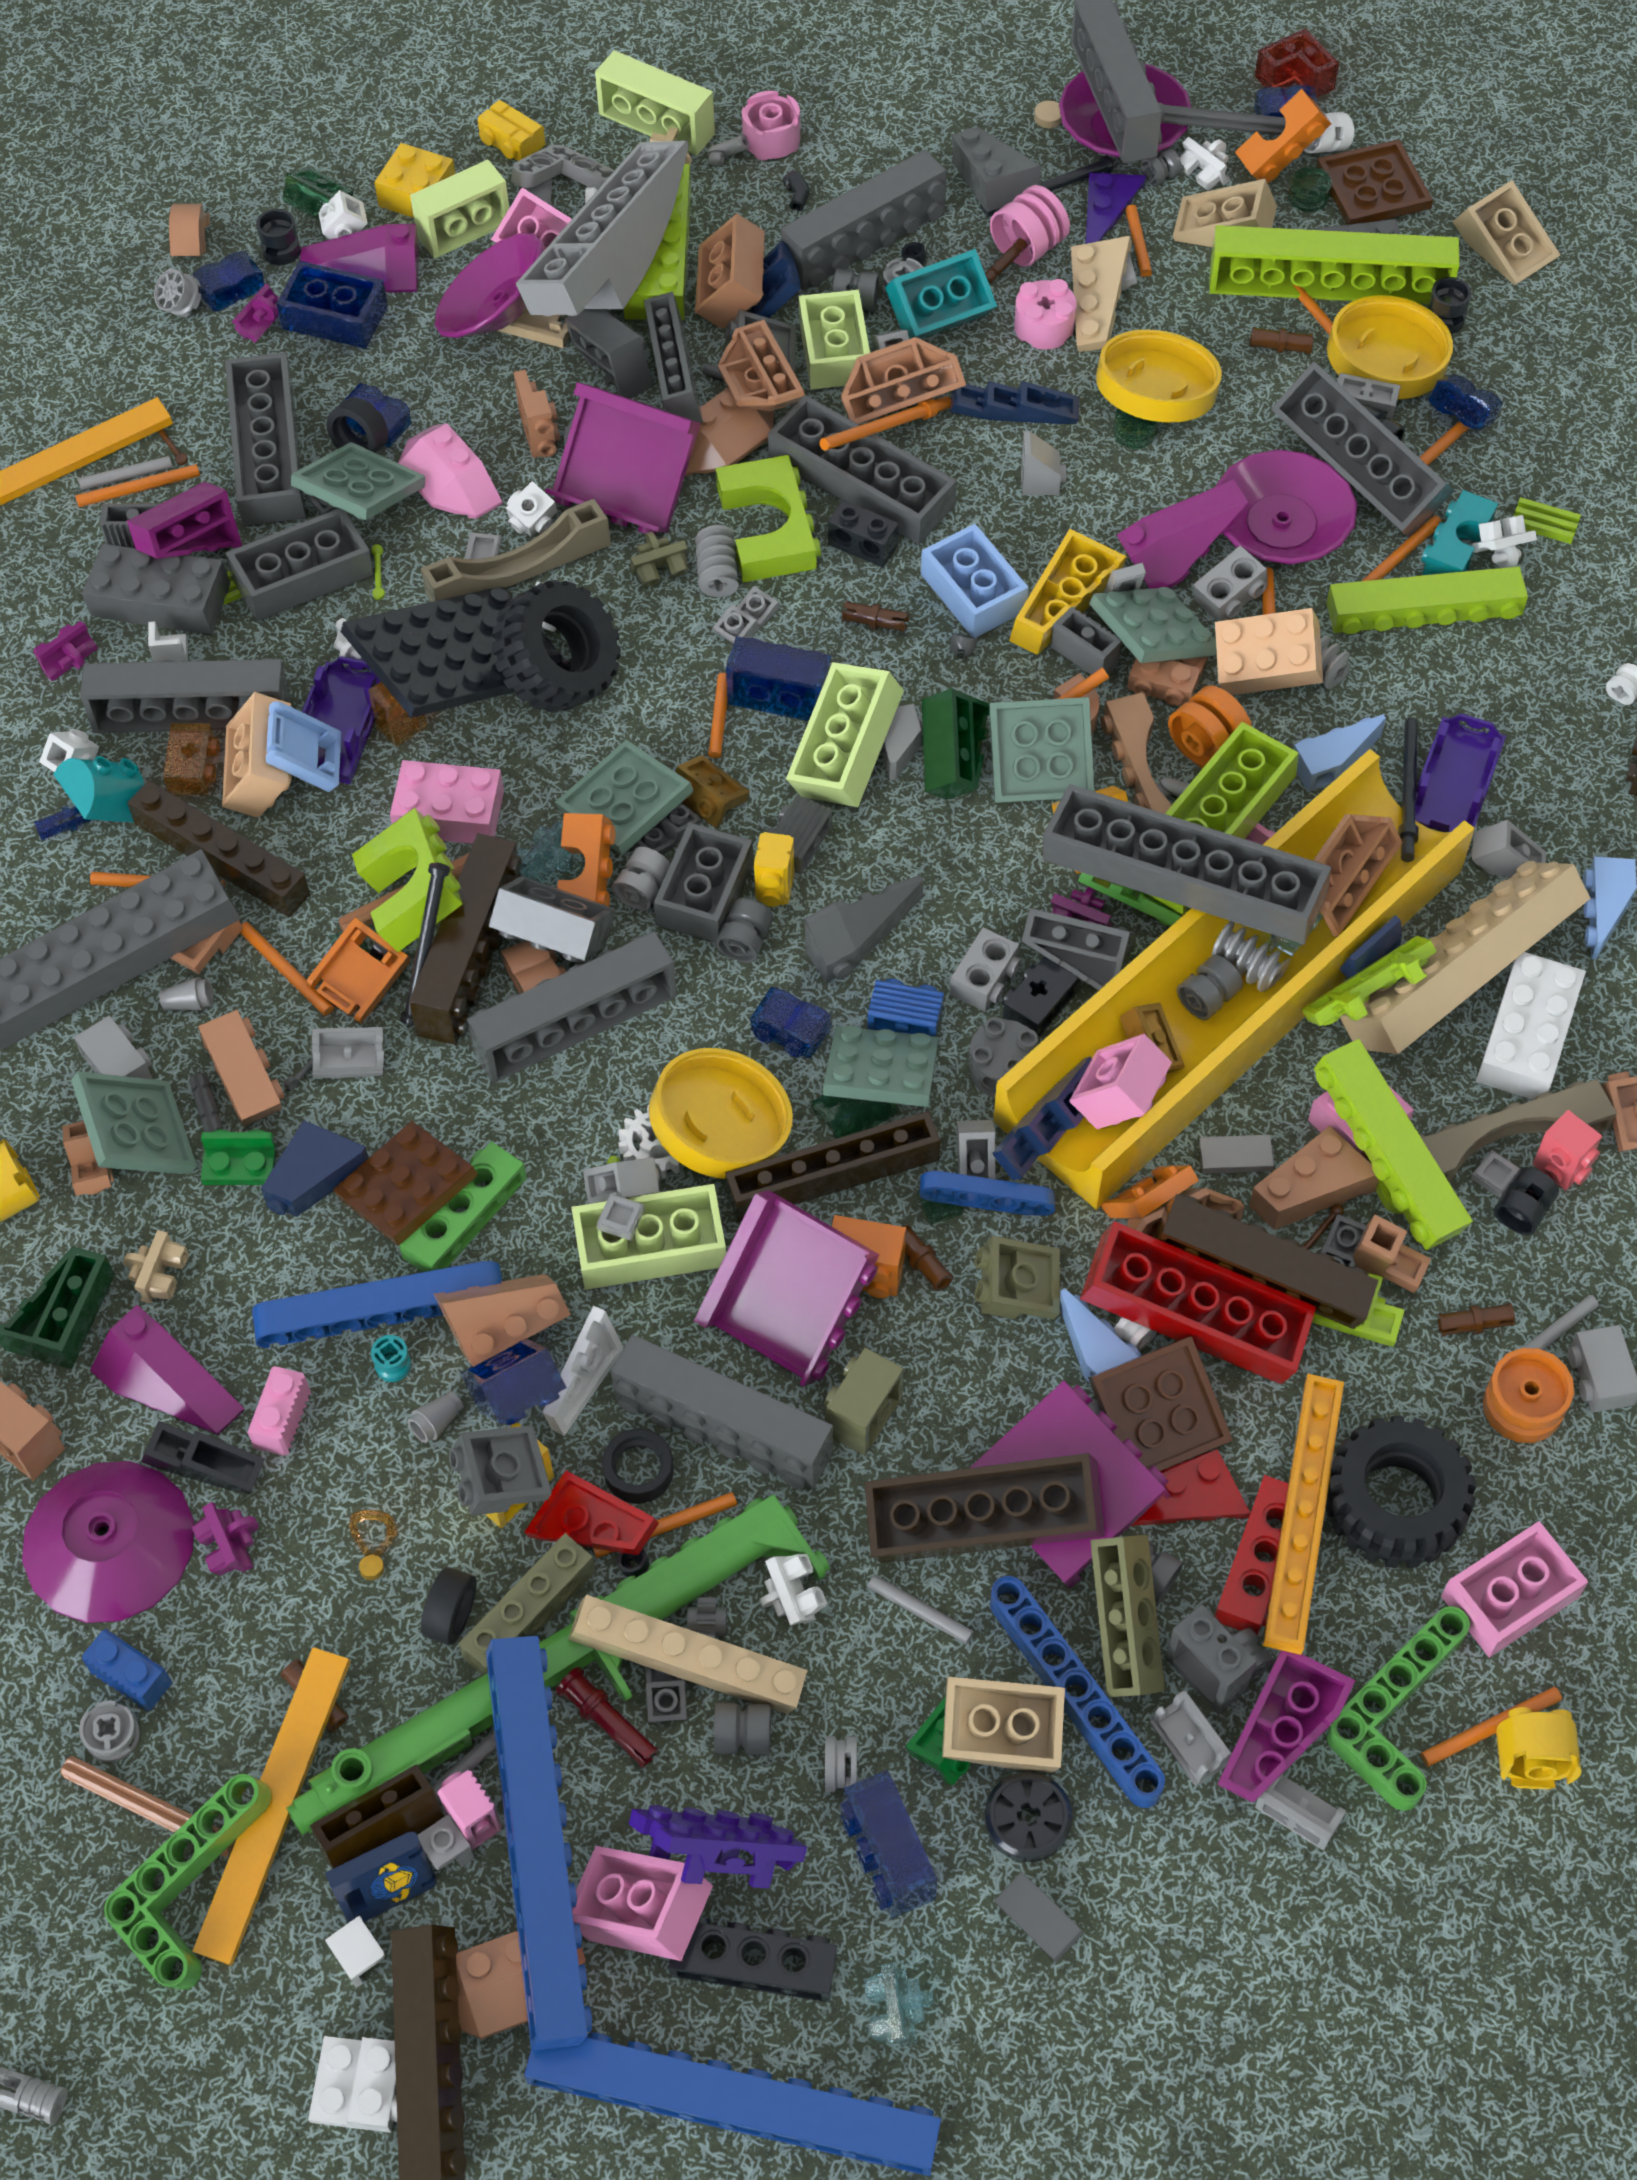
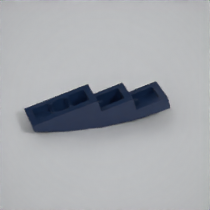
M989 381L985 388L966 384V386L953 390L950 412L993 421L1076 424L1079 419V396L1025 381L1021 382L1018 389Z
M1090 1056L1084 1058L1041 1098L992 1153L1013 1181L1023 1178L1040 1155L1049 1153L1065 1131L1077 1127L1084 1118L1069 1100L1092 1060Z

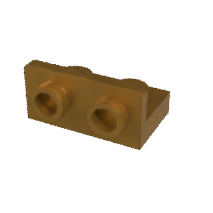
M703 755L678 765L675 770L677 774L691 783L694 790L682 803L715 828L722 824L727 810L746 802L750 790Z

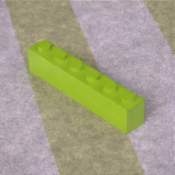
M1520 566L1330 584L1326 604L1333 633L1355 634L1362 630L1376 629L1377 631H1387L1393 627L1407 626L1409 628H1418L1425 624L1435 623L1450 625L1456 621L1471 620L1472 622H1481L1488 618L1498 617L1513 619L1523 615L1528 594Z
M1360 1039L1324 1055L1314 1068L1316 1079L1319 1085L1328 1091L1334 1101V1107L1338 1116L1349 1125L1358 1148L1364 1150L1370 1159L1375 1176L1386 1185L1391 1194V1201L1394 1207L1402 1212L1407 1219L1414 1239L1421 1243L1427 1251L1462 1233L1473 1220Z

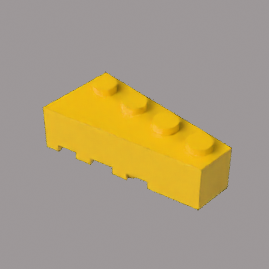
M1069 529L1017 615L1009 641L1038 655L1052 641L1053 624L1071 607H1075L1076 611L1080 610L1082 614L1090 606L1089 603L1094 593H1104L1112 571L1123 568L1127 556Z

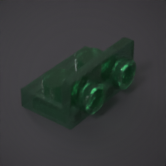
M307 166L286 173L282 199L289 205L320 221L318 214L320 209L339 190L352 197L354 190Z
M824 1095L810 1102L813 1112L831 1128L834 1139L873 1128L897 1114L896 1104Z

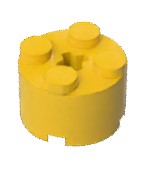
M6 1139L0 1141V1222L40 1200V1195L27 1169L22 1167L17 1159L19 1156Z
M1518 1707L1508 1712L1509 1718L1497 1726L1496 1736L1500 1775L1504 1781L1506 1777L1511 1778L1512 1786L1527 1789L1556 1788L1555 1781L1566 1778L1567 1784H1570L1580 1777L1582 1770L1577 1728L1572 1720L1570 1711L1558 1709L1551 1712H1532L1529 1708Z

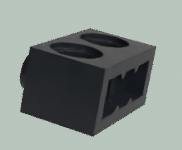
M842 500L828 521V545L884 568L898 547L899 523Z

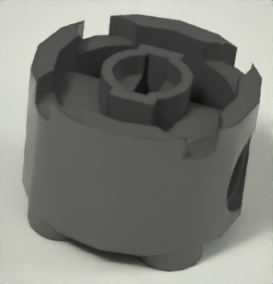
M998 1017L988 1019L985 1025L980 1027L973 1035L969 1049L968 1070L977 1089L989 1097L995 1098L997 1081L1038 1045L1036 1032L1017 1021Z

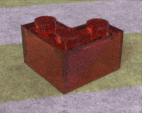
M1305 28L1258 49L1255 77L1270 93L1295 83L1312 99H1315L1335 90L1339 62Z

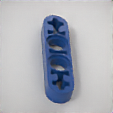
M929 1171L920 1176V1196L928 1201L1020 1215L1048 1216L1055 1212V1192L1047 1187L943 1171Z

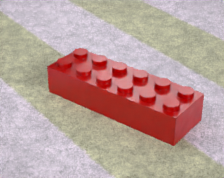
M1116 1221L1101 1235L1080 1297L1082 1301L1177 1341L1192 1336L1196 1349L1281 1385L1298 1370L1316 1310V1306Z

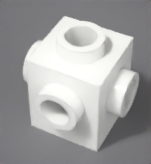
M340 190L328 203L322 206L318 213L322 234L330 240L360 232L367 224L363 202Z
M533 481L522 492L520 490L516 491L509 498L508 506L506 507L510 518L508 523L519 534L525 532L530 537L534 536L537 532L539 534L543 533L550 526L551 518L557 513L555 501Z
M70 729L67 732L50 733L39 762L55 772L56 768L69 758L94 760L99 746L90 741L86 733L77 729Z

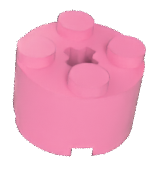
M763 91L752 95L747 100V105L742 108V134L746 136L749 142V149L747 150L757 159L782 158L798 150L800 143V108L793 97L787 95V98L778 96V91Z
M1055 279L1053 281L1026 282L1021 285L1016 297L1014 330L1021 341L1024 340L1032 344L1031 347L1046 350L1062 346L1072 336L1075 326L1076 298L1068 288L1067 282L1062 279Z

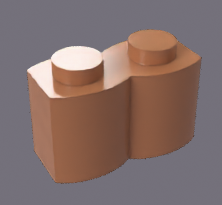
M525 940L500 951L504 967L519 994L536 987L538 983L545 979H553L566 973L562 965L556 966L555 961L557 959L554 950L543 951L536 949L530 945V941Z

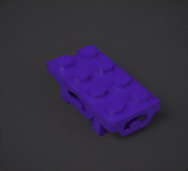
M340 656L334 662L326 661L324 667L318 666L314 676L315 686H311L302 712L341 731L339 782L351 784L387 688L372 670L371 673L369 671L358 672L348 667L345 668L343 665L349 664L350 668L362 670L364 667L371 669L365 661ZM319 746L317 768L325 763V749Z
M1460 713L1451 718L1442 717L1416 789L1415 820L1427 828H1433L1442 832H1452L1464 820L1475 828L1506 735L1500 734L1493 723ZM1460 721L1467 722L1466 724L1471 728L1482 729L1484 727L1489 729L1488 733H1486V731L1481 732L1471 730L1465 727L1463 724L1460 725Z
M650 1805L649 1810L632 1809L629 1825L638 1832L653 1837L649 1856L670 1860L671 1853L687 1854L681 1881L689 1884H702L705 1871L748 1874L751 1875L748 1885L753 1888H769L775 1864L789 1871L796 1862H804L807 1850L806 1845L793 1837L794 1832L786 1828L777 1827L772 1823L773 1818L761 1813H750L749 1817H740L738 1814L730 1811L718 1810L716 1815H710L696 1808L685 1807L683 1812H673L664 1806ZM740 1849L753 1855V1864L744 1865L746 1862L738 1857Z

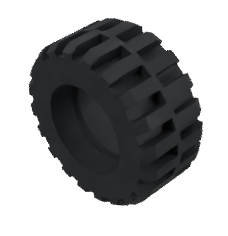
M550 580L532 587L506 604V607L497 616L496 622L498 624L493 627L492 638H495L496 642L492 644L493 655H497L498 662L495 665L498 672H502L505 676L504 683L506 686L516 691L515 696L523 702L529 700V705L538 710L545 708L547 712L556 713L561 710L567 711L599 696L602 691L608 689L611 685L613 676L617 674L619 663L616 660L621 657V646H617V640L620 637L618 629L613 628L612 621L614 619L610 612H605L602 608L604 604L599 598H592L589 590L582 586L576 588V584L573 582ZM543 622L554 626L566 639L571 652L570 671L559 667L547 654L542 641Z
M1391 1416L1390 1422L1387 1423L1381 1417L1371 1420L1368 1428L1360 1425L1352 1431L1350 1439H1344L1333 1459L1327 1493L1328 1499L1325 1506L1327 1516L1330 1518L1335 1517L1332 1527L1338 1536L1346 1534L1348 1537L1345 1545L1353 1552L1358 1548L1366 1552L1364 1559L1372 1563L1375 1562L1377 1557L1386 1560L1385 1567L1397 1568L1399 1562H1405L1407 1568L1419 1567L1423 1558H1425L1427 1563L1439 1559L1442 1551L1448 1552L1455 1545L1474 1508L1476 1498L1473 1494L1476 1490V1478L1473 1475H1469L1472 1469L1469 1458L1467 1456L1460 1457L1459 1453L1462 1447L1455 1439L1446 1440L1443 1437L1446 1431L1438 1426H1435L1433 1430L1425 1427V1420L1414 1417L1412 1423L1405 1422L1404 1416ZM1383 1467H1401L1410 1470L1420 1476L1429 1486L1433 1494L1434 1506L1432 1510L1420 1516L1401 1517L1383 1510L1373 1501L1367 1491L1365 1479L1369 1473Z

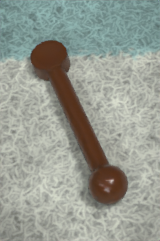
M163 429L157 431L176 456V463L179 465L186 464L188 462L186 454L179 452Z
M1336 1204L1331 1207V1214L1308 1241L1301 1246L1302 1248L1309 1250L1335 1220L1337 1214L1343 1216L1344 1208L1341 1205Z

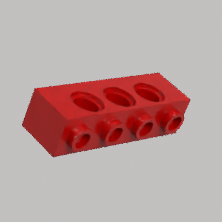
M1267 1475L1263 1476L1214 1616L1223 1625L1240 1631L1252 1628L1257 1635L1261 1625L1266 1627L1281 1529L1271 1527L1267 1520L1278 1519L1283 1522L1289 1483ZM1266 1552L1273 1558V1561L1262 1562L1255 1556V1553ZM1247 1585L1256 1586L1262 1594L1251 1596L1244 1591L1243 1587Z

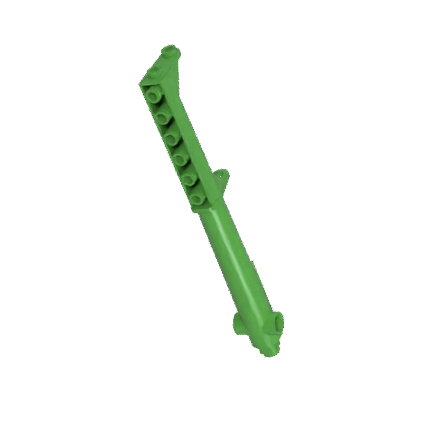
M773 1494L765 1500L763 1498L753 1500L744 1508V1512L734 1519L731 1517L722 1519L712 1528V1532L700 1539L699 1536L691 1538L681 1546V1551L672 1557L663 1556L655 1560L648 1567L649 1571L639 1577L630 1576L617 1585L616 1591L605 1598L603 1596L595 1598L659 1620H664L762 1556L772 1558L774 1556L807 1554L813 1566L811 1574L817 1581L826 1576L825 1572L830 1570V1567L824 1555L819 1550L813 1552L797 1529L798 1521L790 1507L787 1505L782 1507ZM577 1608L570 1612L571 1624L539 1642L540 1649L545 1648L547 1653V1671L543 1672L545 1687L549 1686L551 1689L560 1683L574 1668H584L595 1661L624 1702L632 1698V1694L620 1674L622 1658L568 1640L578 1610ZM488 1673L360 1749L351 1748L340 1752L334 1758L332 1766L308 1780L312 1789L292 1801L293 1804L286 1807L300 1834L304 1835L308 1831L311 1833V1824L417 1764L424 1775L473 1745L472 1738L494 1725Z

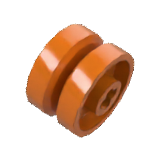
M1214 685L1203 687L1188 703H1184L1172 713L1168 720L1170 736L1176 747L1201 769L1204 768L1241 722L1251 727L1252 724L1245 709L1236 698L1224 689Z
M1520 1348L1509 1352L1497 1362L1483 1395L1484 1414L1490 1425L1499 1434L1515 1442L1536 1443L1547 1439L1560 1427L1574 1396L1573 1378L1567 1366L1554 1354L1539 1348Z

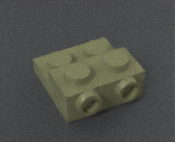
M992 1236L983 1247L978 1249L975 1257V1267L982 1270V1276L975 1288V1301L981 1302V1313L1015 1319L1021 1313L1053 1320L1060 1314L1059 1248Z

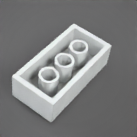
M1526 952L1515 959L1476 1082L1532 1100L1540 1094L1549 1091L1585 976V970Z

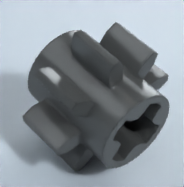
M698 1597L697 1607H688L687 1629L715 1639L717 1636H726L727 1607H717V1597Z

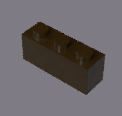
M416 1764L316 1821L310 1827L324 1858L331 1869H334L405 1833L414 1832L418 1835L441 1820L444 1815L433 1788Z

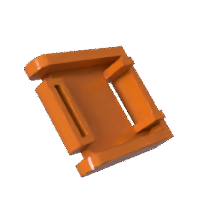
M354 917L306 980V985L313 989L321 980H324L316 992L349 1016L353 1015L358 1007H360L354 1016V1020L361 1024L374 1010L410 963L411 959L404 952H397L379 934ZM367 936L388 951L381 962L360 948V945Z
M1191 1165L1159 1166L1151 1171L1157 1182H1154L1152 1177H1145L1113 1199H1108L1101 1203V1207L1110 1218H1143L1171 1200L1176 1194H1180L1198 1182L1199 1179Z

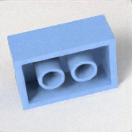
M976 524L922 550L921 576L972 637L976 638L1017 617L1028 599L1029 587Z

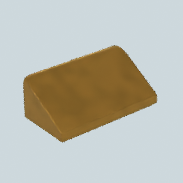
M1160 1002L1133 1007L1121 1015L1120 1020L1127 1039L1145 1034L1169 1058L1172 1063L1166 1074L1185 1067Z

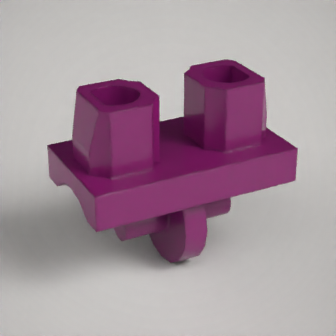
M266 283L232 320L236 325L235 330L243 338L251 339L255 343L289 304L276 296L271 287Z
M79 621L73 626L68 624L59 630L57 638L50 643L42 642L34 648L33 652L45 675L51 681H54L73 666L77 669L82 668L85 664L84 658L96 651L98 647L90 637L85 623Z
M1089 886L1085 893L1074 889L1070 897L1071 899L1054 893L1050 902L1053 909L1052 913L1103 926H1113V923L1110 922L1111 915L1091 908V906L1099 910L1104 908L1105 901L1095 897L1097 890Z
M213 1502L202 1507L205 1517L193 1525L192 1530L200 1544L207 1546L216 1540L219 1547L206 1556L205 1561L209 1570L221 1576L234 1569L245 1572L253 1568L254 1566L246 1547L254 1544L251 1535L259 1527L256 1518L252 1516L243 1517L240 1510L230 1512L227 1508L217 1509Z

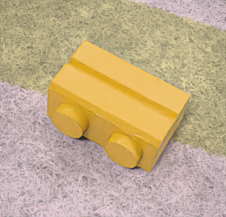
M500 99L490 106V110L487 109L478 116L479 137L482 142L487 146H495L508 159L514 158L519 161L538 152L546 145L544 127Z
M761 833L754 861L756 900L769 907L789 904L795 875L794 838L790 835Z

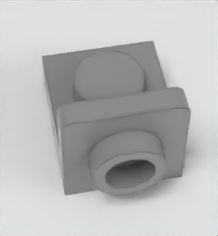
M450 1814L417 1835L427 1857L437 1870L455 1859L461 1868L475 1859L470 1844Z

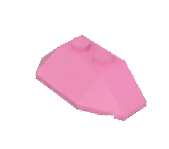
M447 423L433 425L408 439L398 464L425 476V487L418 492L432 508L453 514L468 515V518L477 519L503 504L482 461Z

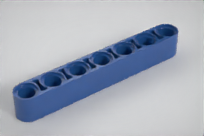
M482 1261L261 1302L252 1308L256 1345L261 1348H270V1344L279 1343L280 1346L306 1341V1337L315 1336V1339L340 1335L343 1330L351 1329V1332L377 1328L378 1324L386 1322L388 1326L414 1321V1317L423 1316V1319L442 1316L443 1313L433 1295L434 1293H450L467 1290L468 1287L473 1286L484 1287L501 1284V1281H503L501 1268L497 1262Z
M1013 1576L998 1578L992 1586L990 1608L994 1616L1046 1686L1065 1688L1064 1711L1129 1800L1141 1808L1154 1806L1160 1800L1165 1785V1776L1160 1767L1025 1585ZM1004 1593L1014 1595L1017 1601L1013 1604H1005L998 1597ZM1031 1623L1036 1625L1040 1631L1037 1634L1028 1635L1020 1627ZM1048 1654H1055L1063 1662L1057 1666H1051L1043 1660V1657ZM1070 1685H1078L1084 1689L1085 1694L1080 1697H1074L1066 1691V1688ZM1093 1716H1101L1107 1720L1109 1725L1105 1728H1096L1090 1724L1089 1719ZM1117 1747L1126 1748L1130 1751L1132 1757L1128 1760H1119L1113 1755L1112 1750ZM1140 1779H1147L1154 1784L1156 1789L1150 1793H1145L1137 1788L1135 1782Z

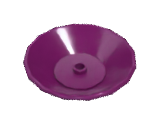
M1144 63L1147 80L1154 85L1155 97L1158 103L1192 108L1188 92L1174 76L1153 65ZM1081 71L1064 87L1059 102L1062 124L1073 138L1082 145L1097 153L1120 157L1084 72ZM1161 123L1162 142L1158 144L1157 152L1172 146L1187 131L1188 126Z
M518 233L500 240L480 253L457 275L446 289L436 309L434 326L442 337L460 338L494 332L513 323L525 311L527 307L516 286V282L543 253L544 244L536 234Z
M1278 449L1251 454L1231 465L1215 485L1217 487L1234 479L1248 500L1250 506L1224 535L1237 548L1242 546L1248 553L1262 561L1296 564L1318 560L1341 547L1355 527L1357 502L1349 482L1329 463L1307 453Z
M131 1461L95 1463L64 1476L38 1501L24 1529L22 1563L33 1591L56 1613L85 1623L123 1621L154 1607L179 1583L193 1553L194 1532L192 1526L194 1525V1518L183 1492L160 1471ZM101 1528H109L108 1532L105 1535H97V1532Z

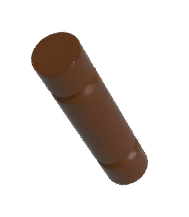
M1019 238L991 266V269L985 272L990 284L1028 247L1022 238Z

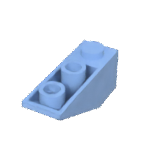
M1384 714L1374 718L1367 717L1356 724L1344 728H1334L1324 735L1315 738H1305L1294 744L1293 750L1299 752L1297 774L1307 792L1330 785L1367 752L1382 735L1386 719Z
M1594 856L1590 869L1584 870L1582 882L1591 898L1584 904L1583 909L1584 918L1590 919V926L1586 927L1584 941L1585 947H1591V959H1597L1631 903L1637 888L1635 859Z
M1065 1288L1061 1290L1060 1310L1083 1376L1088 1382V1377L1141 1356L1140 1351L1133 1344H1125L1115 1334L1114 1328L1108 1321L1102 1318L1099 1320L1090 1312L1089 1306L1085 1301L1080 1300L1079 1295L1075 1294L1073 1296Z

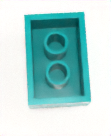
M976 249L893 278L885 286L901 330L908 331L909 339L914 337L923 339L988 315L997 307Z

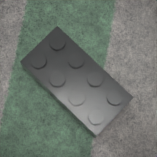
M340 508L226 552L231 579L256 621L373 575L370 550L346 511Z
M102 544L82 591V596L90 615L93 617L148 625V622L155 621L157 627L212 634L231 583L222 560L188 555L156 559L135 548Z

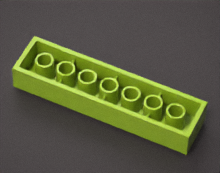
M1216 225L1210 261L1209 294L1298 298L1301 295L1293 286L1294 284L1295 286L1302 287L1312 299L1355 301L1368 296L1386 295L1401 297L1422 305H1429L1434 283L1445 277H1457L1460 265L1459 237Z

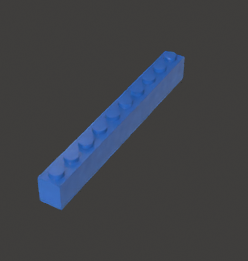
M538 1636L491 1639L486 1650V1661L531 2051L578 2046L588 2036L587 2032L592 2030V2015L590 2007L584 2006L582 1990H586L587 1975L584 1964L579 1965L577 1949L581 1948L582 1935L579 1923L574 1924L572 1914V1908L576 1907L577 1895L575 1884L568 1881L567 1867H571L572 1854L569 1842L564 1843L562 1833V1828L566 1827L567 1814L565 1804L559 1803L557 1788H561L562 1785L561 1767L559 1763L554 1764L552 1749H556L557 1733L555 1725H549L548 1711L552 1709V1693L549 1686H544L543 1672L547 1671V1653L545 1648L540 1649Z
M594 2032L588 2033V2037L578 2046L530 2051L524 2074L527 2084L926 2176L931 2175L941 2118L934 2117V2111L925 2107L910 2106L909 2111L894 2108L893 2102L885 2098L870 2096L868 2101L852 2098L853 2093L842 2088L829 2087L828 2092L812 2089L813 2084L806 2080L789 2078L788 2083L771 2080L772 2074L766 2071L748 2069L747 2074L731 2070L732 2065L719 2060H708L707 2065L692 2062V2056L683 2052L670 2050L667 2056L651 2052L652 2047L633 2041L628 2042L627 2047L613 2044L611 2037Z

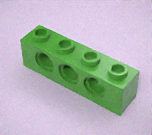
M492 1141L483 1150H478L469 1162L476 1170L478 1176L399 1245L402 1258L421 1272L448 1268L525 1182L527 1176L523 1162ZM483 1181L491 1182L485 1187L477 1186V1184ZM458 1207H468L464 1212H454ZM434 1233H445L440 1238H431Z

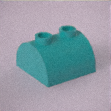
M96 756L94 760L69 758L56 768L53 773L54 777L84 819L134 823L127 802L145 783L138 766L133 761L123 758L120 762H112L101 756Z

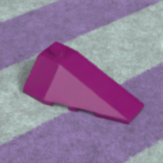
M1233 479L1145 516L1116 536L1134 565L1143 563L1146 571L1144 581L1149 589L1169 587L1171 589L1186 578L1190 573L1188 569L1200 556L1203 558L1210 551L1209 546L1219 534L1226 533L1250 504Z
M138 1305L133 1307L109 1330L90 1369L91 1373L115 1394L138 1401L156 1411L160 1410L175 1416L183 1422L219 1435L245 1410L159 1323Z
M1281 1650L1217 1785L1254 1803L1339 1717L1356 1680L1303 1654L1299 1655Z

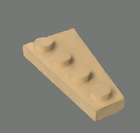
M1130 236L1071 246L1073 290L1076 298V342L1079 352L1102 349L1106 342L1111 339L1116 318L1117 300H1120L1122 291L1121 282L1127 268V255L1132 246Z

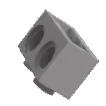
M1239 546L1193 584L1194 601L1217 621L1234 618L1252 598H1258L1267 587V568L1242 546ZM1241 576H1249V578H1246V579H1241V578H1239V577H1241ZM1220 595L1226 596L1222 599L1215 598Z
M982 928L950 978L949 995L984 1012L987 1011L992 1002L997 1004L1004 993L1005 985L1003 984L1007 977L1014 978L1020 968L1021 959L1018 958L1019 944L986 928ZM996 957L1001 960H991L990 958ZM975 983H982V984H985V985H984V986H976V985H974V984H975Z

